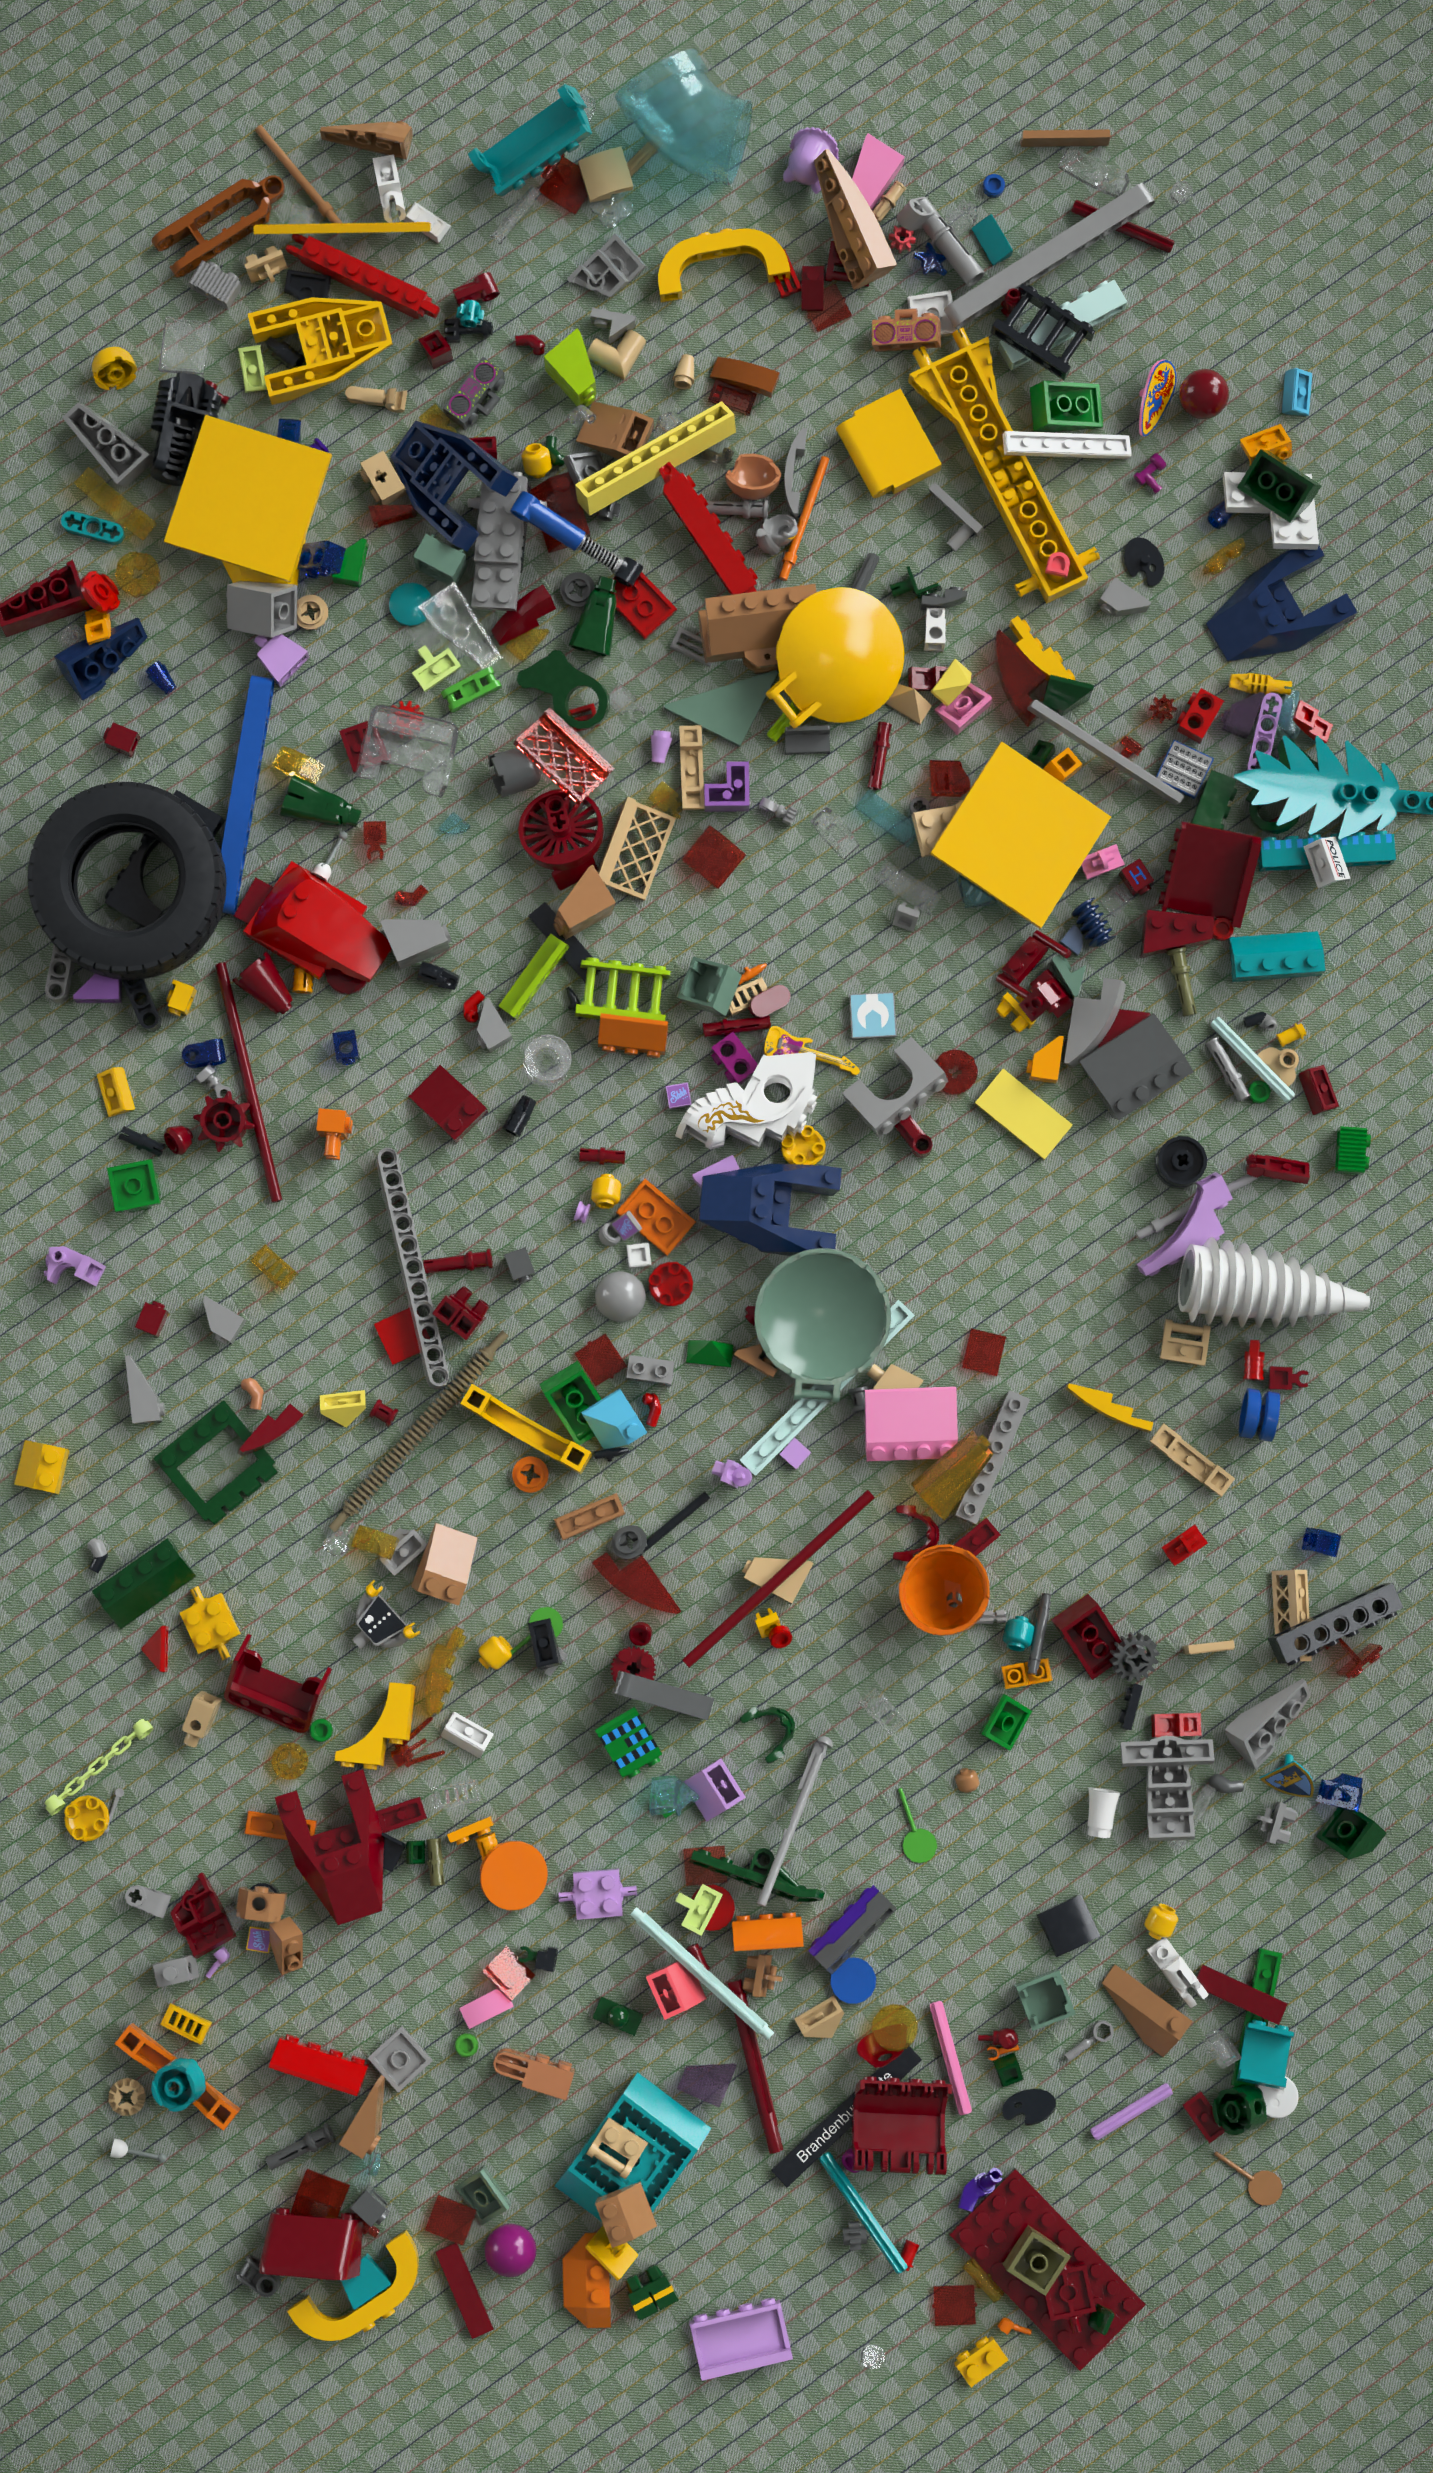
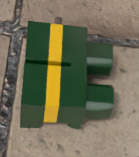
M656 2263L645 2269L649 2281L642 2284L637 2274L626 2279L629 2290L628 2297L639 2321L658 2312V2307L662 2310L679 2301V2296L671 2285L666 2273H662Z

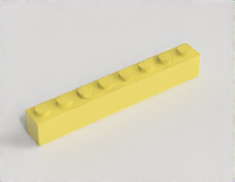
M722 401L575 484L577 502L589 515L596 513L661 476L659 469L666 463L670 462L676 467L736 433L734 413Z

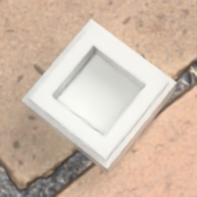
M649 1243L626 1245L629 1268L651 1266Z

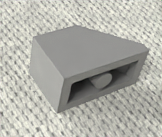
M1114 578L1101 596L1098 605L1101 606L1100 609L1105 614H1112L1118 617L1147 612L1151 601L1117 578Z
M488 997L483 1004L477 1028L479 1037L476 1039L481 1048H487L490 1053L513 1038Z
M205 1296L203 1302L210 1330L216 1334L214 1338L223 1344H226L227 1341L233 1344L247 1320Z

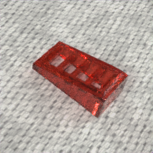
M413 505L368 506L374 528L417 516Z

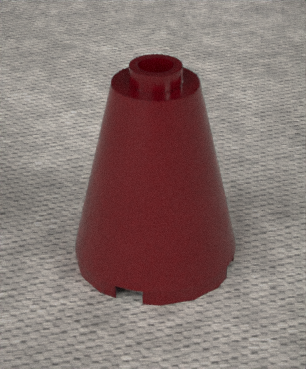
M266 951L263 954L265 959L262 960L259 957L239 974L242 977L240 980L235 977L232 981L273 1013L277 1014L280 1012L283 1015L292 1007L290 1002L293 999L274 962Z

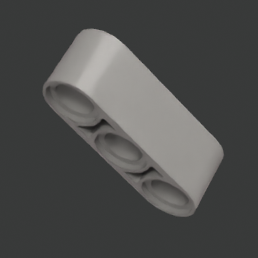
M55 945L53 946L45 993L52 1002L63 1003L69 995L75 963L64 953H61ZM65 965L66 972L62 975L56 974L57 967ZM55 987H61L62 993L57 997L52 996V990Z

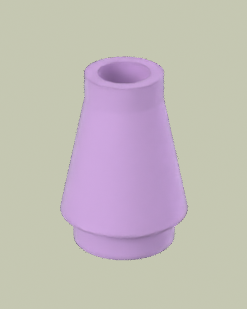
M653 730V735H650L651 762L665 763V758L672 738H670L671 732Z

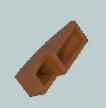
M717 357L710 378L749 393L754 391L772 398L780 372L741 360Z

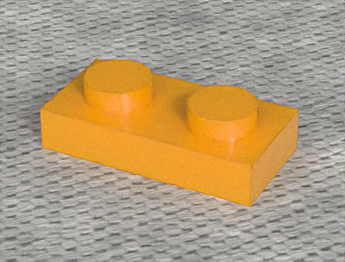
M491 1816L453 1831L447 1834L450 1843L455 1841L459 1845L470 1840L468 1836L477 1832L478 1836L490 1832V1826H493L494 1823Z

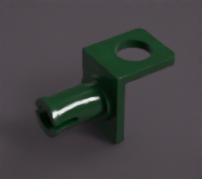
M910 566L906 567L909 573L907 579L890 584L894 598L913 591L918 599H920L922 595L926 596L929 593H936L942 590L939 582L919 590Z

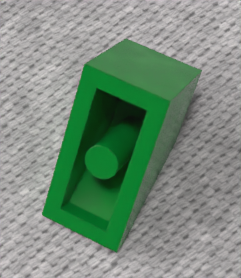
M362 538L336 555V560L331 562L329 575H332L334 583L360 588L369 546L367 539Z

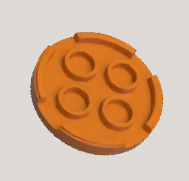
M508 1841L496 1845L486 1854L480 1866V1884L483 1894L491 1903L505 1910H519L528 1907L540 1897L546 1886L548 1871L542 1854L535 1847L523 1841Z

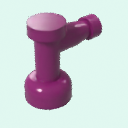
M1154 453L1150 457L1151 463L1140 473L1137 472L1133 476L1140 485L1146 482L1156 494L1162 487L1157 484L1151 474L1156 469L1159 471L1163 470L1167 465L1160 455Z

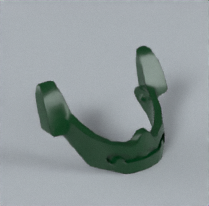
M753 1707L740 1717L742 1723L753 1719L756 1720L765 1715H772L778 1717L780 1724L785 1727V1736L782 1742L777 1744L773 1748L774 1750L765 1757L766 1762L769 1764L785 1755L783 1747L793 1738L795 1722L790 1713L784 1709L770 1707L759 1711L756 1707Z

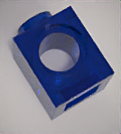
M355 1030L332 1033L338 1063L342 1062V1065H352L356 1063L355 1060H360ZM346 1043L353 1046L352 1051L348 1054L341 1052L342 1045Z

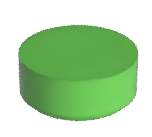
M461 2034L455 2042V2049L460 2056L470 2057L478 2049V2040L473 2034Z

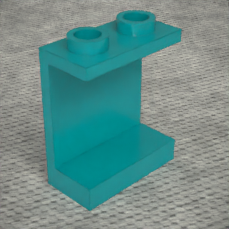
M1252 2020V2023H1248L1245 2026L1237 2081L1280 2090L1286 2088L1287 2078H1285L1290 2042L1291 2038L1294 2037V2032L1289 2031L1287 2026L1275 2025V2028L1266 2026V2022Z

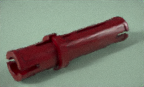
M878 722L876 739L872 745L874 751L867 788L871 790H881L886 754L887 750L890 749L889 736L892 724L887 722Z
M769 1015L729 1021L722 1019L721 1022L702 1023L704 1038L724 1035L726 1037L732 1032H750L771 1028Z

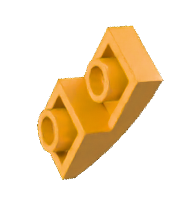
M1049 1658L1040 1659L1041 1662L1039 1669H1037V1675L1027 1673L1028 1662L1002 1666L1005 1689L1053 1681Z

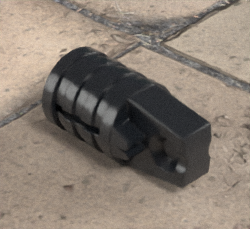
M270 336L265 342L267 348L273 352L271 356L288 369L302 366L305 360L304 355L294 350L285 341L280 343Z
M423 961L417 980L435 985L436 987L455 990L460 976L443 967Z
M523 1095L511 1110L502 1129L513 1136L520 1137L524 1127L530 1120L536 1101Z

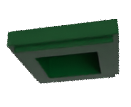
M1014 2053L993 2061L1002 2088L1024 2080Z
M1096 2304V2312H1092L1088 2325L1105 2335L1115 2315L1111 2309Z

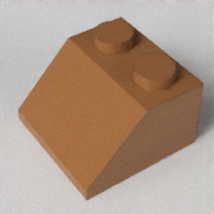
M641 2181L596 2199L595 2205L612 2248L634 2240L657 2227Z

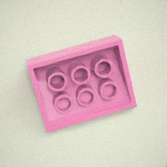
M956 1387L865 1390L866 1461L958 1458Z

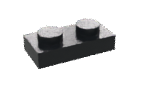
M1132 1683L1131 1687L1126 1688L1124 1700L1127 1701L1125 1710L1121 1709L1118 1722L1121 1723L1120 1728L1132 1730L1143 1688L1142 1685Z

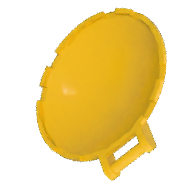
M837 587L821 590L808 596L790 612L782 625L783 629L776 646V660L780 680L766 692V695L770 700H774L790 720L789 724L793 729L803 723L809 716L834 723L852 722L869 716L890 698L902 674L904 644L895 618L878 599L857 589ZM782 690L800 710L797 715L779 694Z

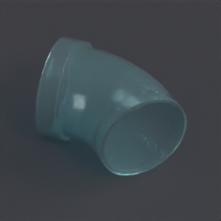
M697 49L684 50L661 60L638 74L617 92L615 100L625 118L634 122L639 132L664 158L697 177L715 183L720 182L726 186H730L733 183L739 170L749 135L752 101L728 94L716 87L706 76L708 69Z

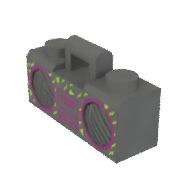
M482 357L443 407L444 415L464 430L469 425L473 426L479 417L478 411L487 417L500 401V398L494 392H499L504 386V372ZM487 397H489L490 399L483 407V402L486 400Z

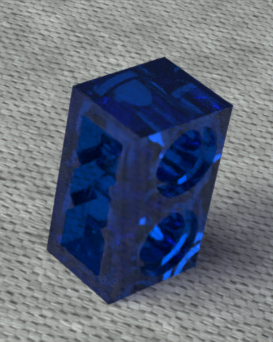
M331 541L305 543L302 547L297 569L305 572V576L317 579L318 576L330 577V575L340 574L346 548Z

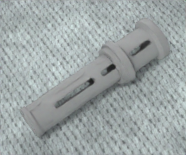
M747 499L744 502L706 500L708 502L706 508L710 514L714 512L720 515H743L745 519L750 517L768 519L769 500L764 502Z

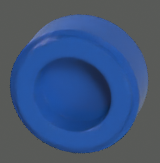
M998 174L988 175L983 182L984 193L991 198L1002 195L1005 188L1004 179Z

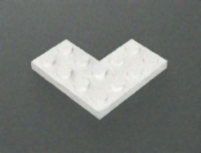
M1224 472L1223 486L1226 512L1269 513L1273 549H1318L1319 540L1314 499L1290 523L1237 488L1246 472ZM1305 474L1312 479V474Z

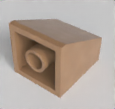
M593 865L588 867L557 911L553 925L558 935H563L565 940L610 916L616 904Z

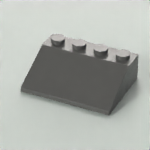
M1154 1013L1078 1061L1109 1114L1117 1120L1122 1119L1194 1072L1180 1048Z

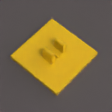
M603 2225L585 2246L617 2281L638 2256L627 2242L612 2248Z

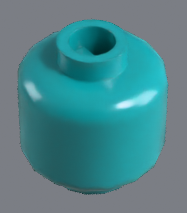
M1015 1616V1619H1010L1006 1622L1003 1642L1007 1644V1648L1021 1652L1031 1646L1034 1626L1028 1622V1618Z

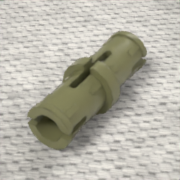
M441 1838L426 1839L428 1848V1860L426 1862L429 1865L430 1886L445 1885L443 1873L445 1859L442 1858Z

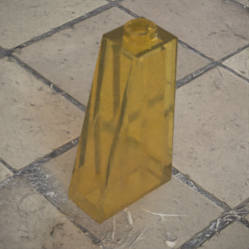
M972 1430L911 1483L920 1497L943 1520L948 1518L993 1456L992 1451L989 1449L991 1443L983 1434L978 1436Z

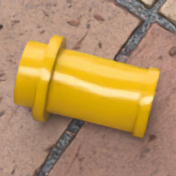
M1295 1023L1294 1027L1276 1034L1282 1047L1297 1039L1303 1040L1304 1036L1307 1035L1302 1023L1298 1025Z

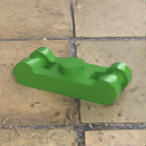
M487 667L441 692L443 699H446L449 703L448 708L451 713L502 687L500 681L494 677L495 672L492 667ZM486 679L488 684L483 687L480 681ZM460 691L462 698L457 700L454 694Z

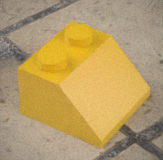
M25 1440L14 1485L59 1494L70 1450Z

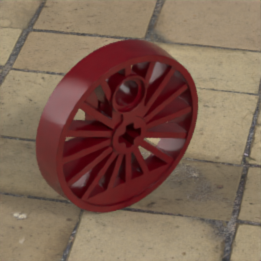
M556 789L541 794L525 808L519 821L518 833L520 842L532 861L546 869L562 871L581 866L595 855L602 843L604 827L600 810L589 796L572 789ZM571 801H576L577 803L569 813ZM584 805L588 807L587 809L579 813ZM542 809L548 819L536 814V812ZM594 813H595V815L597 816V817H595V818L587 819L588 817H590V816L593 815ZM532 819L542 825L529 824V822ZM598 826L597 830H594V829H586V828ZM526 831H527V832H538V833H535V834H531V835H527V836H526ZM583 837H593L594 840L591 842ZM537 842L536 844H534V845H533L532 847H530V848H529L528 845H527V844H530V843ZM567 842L574 850H568ZM575 842H577V843H579V844H581V845H583V846H585V847L579 848L578 845H577ZM562 844H563L564 852H563V853H560V852H561V847H562ZM543 848H545V849L543 850V852L541 853L540 856H538V855L536 854V853H538L540 850H542Z

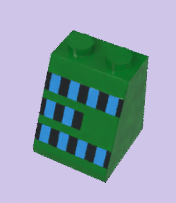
M636 1707L631 1708L595 1730L622 1777L628 1776L631 1779L641 1773L640 1767L645 1764L651 1767L661 1761L659 1756L662 1755V1752Z

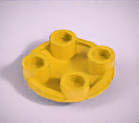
M805 1125L801 1134L798 1132L795 1136L787 1134L783 1142H781V1152L789 1164L815 1165L825 1154L826 1144L823 1137L810 1125Z
M89 1795L78 1797L64 1810L65 1827L76 1840L85 1842L95 1840L102 1836L108 1827V1809L104 1802L97 1797Z

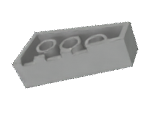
M77 403L62 417L116 484L127 487L152 464L154 455L88 406Z

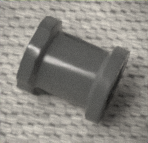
M868 1386L848 1390L852 1395L853 1412L865 1410V1390H869Z

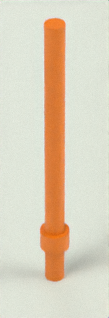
M821 456L797 524L798 532L791 541L788 552L784 554L783 566L779 575V579L787 581L791 567L796 563V553L830 460L828 457Z

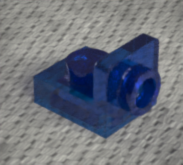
M1306 1528L1303 1536L1302 1550L1337 1557L1341 1535L1322 1529Z

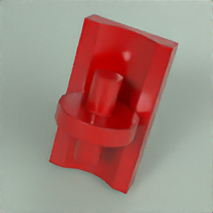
M1194 1524L1161 1547V1549L1173 1566H1176L1208 1544V1542Z

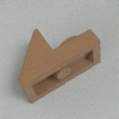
M761 1344L740 1349L734 1353L735 1358L768 1377L774 1378L778 1370L774 1368L775 1365L765 1357L763 1360L759 1359L763 1352Z

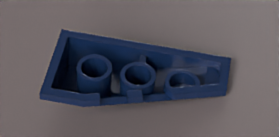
M135 618L111 628L110 639L91 645L85 639L55 655L54 658L62 675L83 701L106 685L105 681L112 673H116L120 669L118 666L126 657H130L146 640L147 635L140 619Z

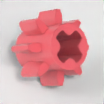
M894 226L893 231L895 234H889L888 238L893 241L890 248L898 249L900 254L902 250L906 249L910 252V243L915 244L916 238L911 237L914 231ZM900 236L905 237L904 241L900 240Z

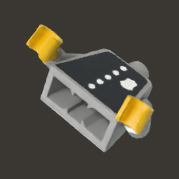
M373 1580L366 1587V1592L359 1600L355 1616L357 1619L356 1624L362 1631L352 1639L354 1643L362 1649L372 1641L376 1647L381 1646L386 1649L401 1646L411 1638L419 1635L420 1631L416 1633L412 1631V1626L415 1623L407 1625L379 1594L383 1587L381 1586L378 1590L374 1589L373 1583L375 1580Z

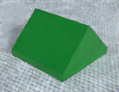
M1001 1694L979 1734L1011 1751L1032 1711L1011 1697Z

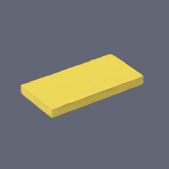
M1005 1069L1001 1070L974 1103L1043 1160L1046 1159L1073 1126V1124Z

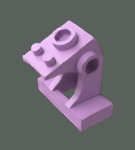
M49 1247V1254L46 1255L48 1270L44 1271V1276H47L48 1281L57 1284L60 1275L65 1269L75 1267L76 1272L74 1276L97 1287L106 1266L67 1247Z

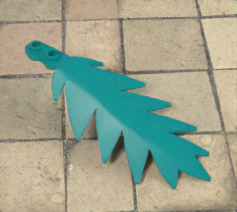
M1283 736L1282 739L1290 769L1274 757L1256 750L1255 755L1260 769L1247 770L1234 775V778L1259 791L1251 802L1252 806L1268 805L1288 798L1276 823L1277 826L1294 820L1316 805L1308 832L1309 835L1316 833L1331 823L1345 809V815L1338 836L1339 840L1357 833L1375 821L1381 814L1382 816L1377 826L1378 831L1388 826L1395 819L1397 812L1433 815V808L1429 805V802L1433 801V793L1399 790L1397 779L1385 763L1381 764L1382 779L1366 757L1349 741H1345L1348 775L1342 764L1319 736L1315 737L1318 770L1295 743L1287 736ZM1413 799L1415 802L1414 806H1409L1407 800Z

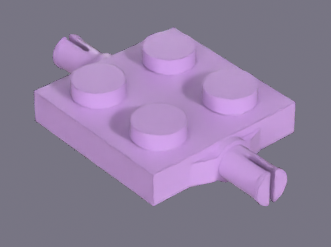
M619 1868L573 1872L574 1886L572 1892H559V1902L573 1901L576 1907L577 1920L623 1916L624 1896H637V1886L623 1887L620 1881Z

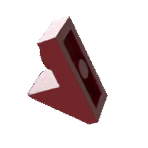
M802 266V311H824V266Z

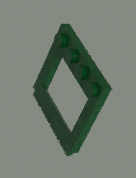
M225 1400L220 1402L153 1458L204 1521L210 1519L214 1525L227 1515L222 1509L224 1506L231 1512L245 1501L240 1495L242 1491L249 1497L262 1486L257 1480L259 1477L266 1483L278 1473L273 1467L276 1462L264 1448L253 1452L258 1459L205 1503L177 1469V1467L228 1425L231 1426L244 1443L251 1436L252 1433Z

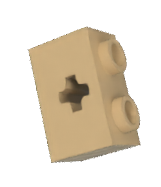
M384 450L360 463L362 479L365 483L369 482L373 489L370 492L376 502L380 501L383 507L406 495L405 487ZM382 477V479H385V482L382 483L378 478Z

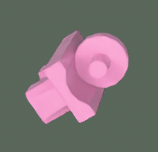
M1116 844L1087 855L1081 867L1086 879L1089 880L1123 867L1125 864Z

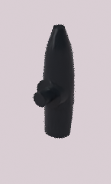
M567 987V996L571 1004L568 1006V1009L575 1011L576 1004H580L573 990Z
M618 1447L595 1451L594 1457L595 1459L606 1458L608 1462H611L612 1458L629 1452V1449Z

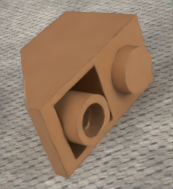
M291 1917L269 1924V1942L281 1975L302 1968L303 1933Z

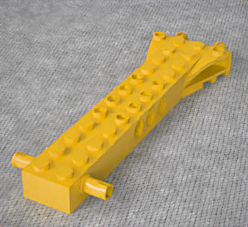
M960 328V332L956 330L951 334L960 350L932 363L924 346L920 347V351L918 349L913 351L912 354L920 369L909 374L908 383L937 411L955 425L1031 573V578L1014 585L1016 592L1019 591V597L1021 598L1038 589L1047 604L1085 586L1088 576L1083 567L1096 560H1100L1098 552L1095 553L1097 551L1095 547L1081 554H1076L1027 457L1004 455L1002 434L1005 431L1013 430L998 403L989 336L971 344L965 329ZM1062 552L1068 556L1070 566L1067 578L1045 573L1047 561L1053 553Z

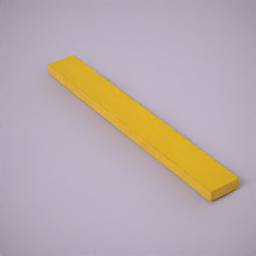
M430 222L257 224L253 226L254 234L432 231Z

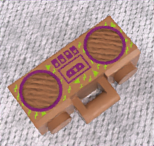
M917 308L895 310V319H891L890 316H880L878 320H872V346L875 352L920 349L923 346L926 349L941 348L940 319L933 313H923L922 317H918ZM901 318H912V320H900V319H901Z

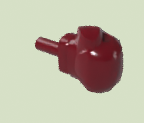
M1010 2028L998 2031L993 2030V2035H978V2041H993V2045H1001L1004 2049H1012L1019 2042L1018 2034L1014 2029Z

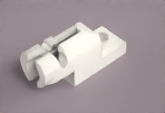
M394 154L372 158L384 219L388 223H393L390 212L392 211L390 200L394 199L399 220L402 221L405 219L406 213Z
M1162 1937L1161 1940H1158L1146 1949L1165 1977L1190 2008L1197 2005V2003L1188 1993V1988L1192 1987L1202 1999L1209 1995L1167 1938Z

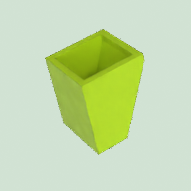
M577 328L544 356V364L547 374L574 404L581 409L584 405L588 407L596 399V381L583 338Z

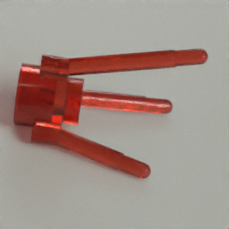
M431 1716L410 1734V1741L433 1720ZM426 1738L412 1746L407 1744L410 1741H403V1745H395L396 1749L390 1752L399 1768L403 1765L408 1768L413 1764L445 1754V1751L442 1750L411 1759L414 1757L413 1750L426 1743Z

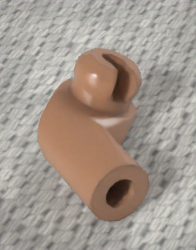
M253 1378L243 1379L241 1388L251 1395L250 1409L261 1410L263 1388Z

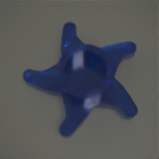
M927 242L925 245L926 252H915L913 254V258L921 261L923 275H927L928 272H937L942 276L947 274V270L942 266L946 258L943 254L936 253L930 242Z

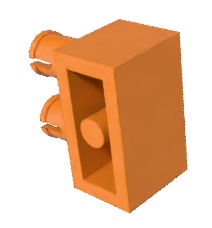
M318 1109L316 1131L320 1137H326L324 1153L326 1159L340 1160L341 1141L347 1139L348 1133L352 1134L353 1120L344 1110Z

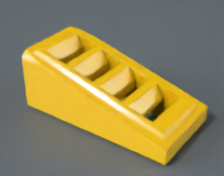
M170 2003L160 2025L201 2045L212 2022ZM176 2011L178 2014L174 2023L171 2024L169 2021L173 2012ZM182 2015L186 2016L182 2027L179 2028L177 2025ZM191 2019L194 2021V2023L190 2031L188 2032L186 2031V2028ZM199 2023L202 2025V2027L197 2036L194 2034V2032Z

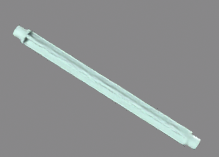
M637 1907L630 1915L636 1920V1923L758 2035L761 2034L767 2040L773 2035L774 2032L763 2019L748 2008L740 1998L708 1971L673 1937L665 1932L650 1916L640 1911Z

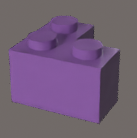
M727 762L726 784H704L705 812L749 811V762Z

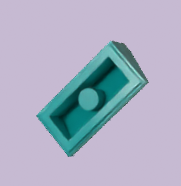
M992 214L971 228L992 266L1012 256L1013 249Z

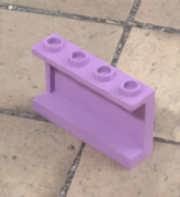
M767 2298L762 2300L759 2305L752 2306V2303H746L738 2306V2310L721 2309L716 2311V2315L707 2317V2314H700L694 2316L692 2321H689L702 2381L793 2359L780 2300L775 2301V2298Z

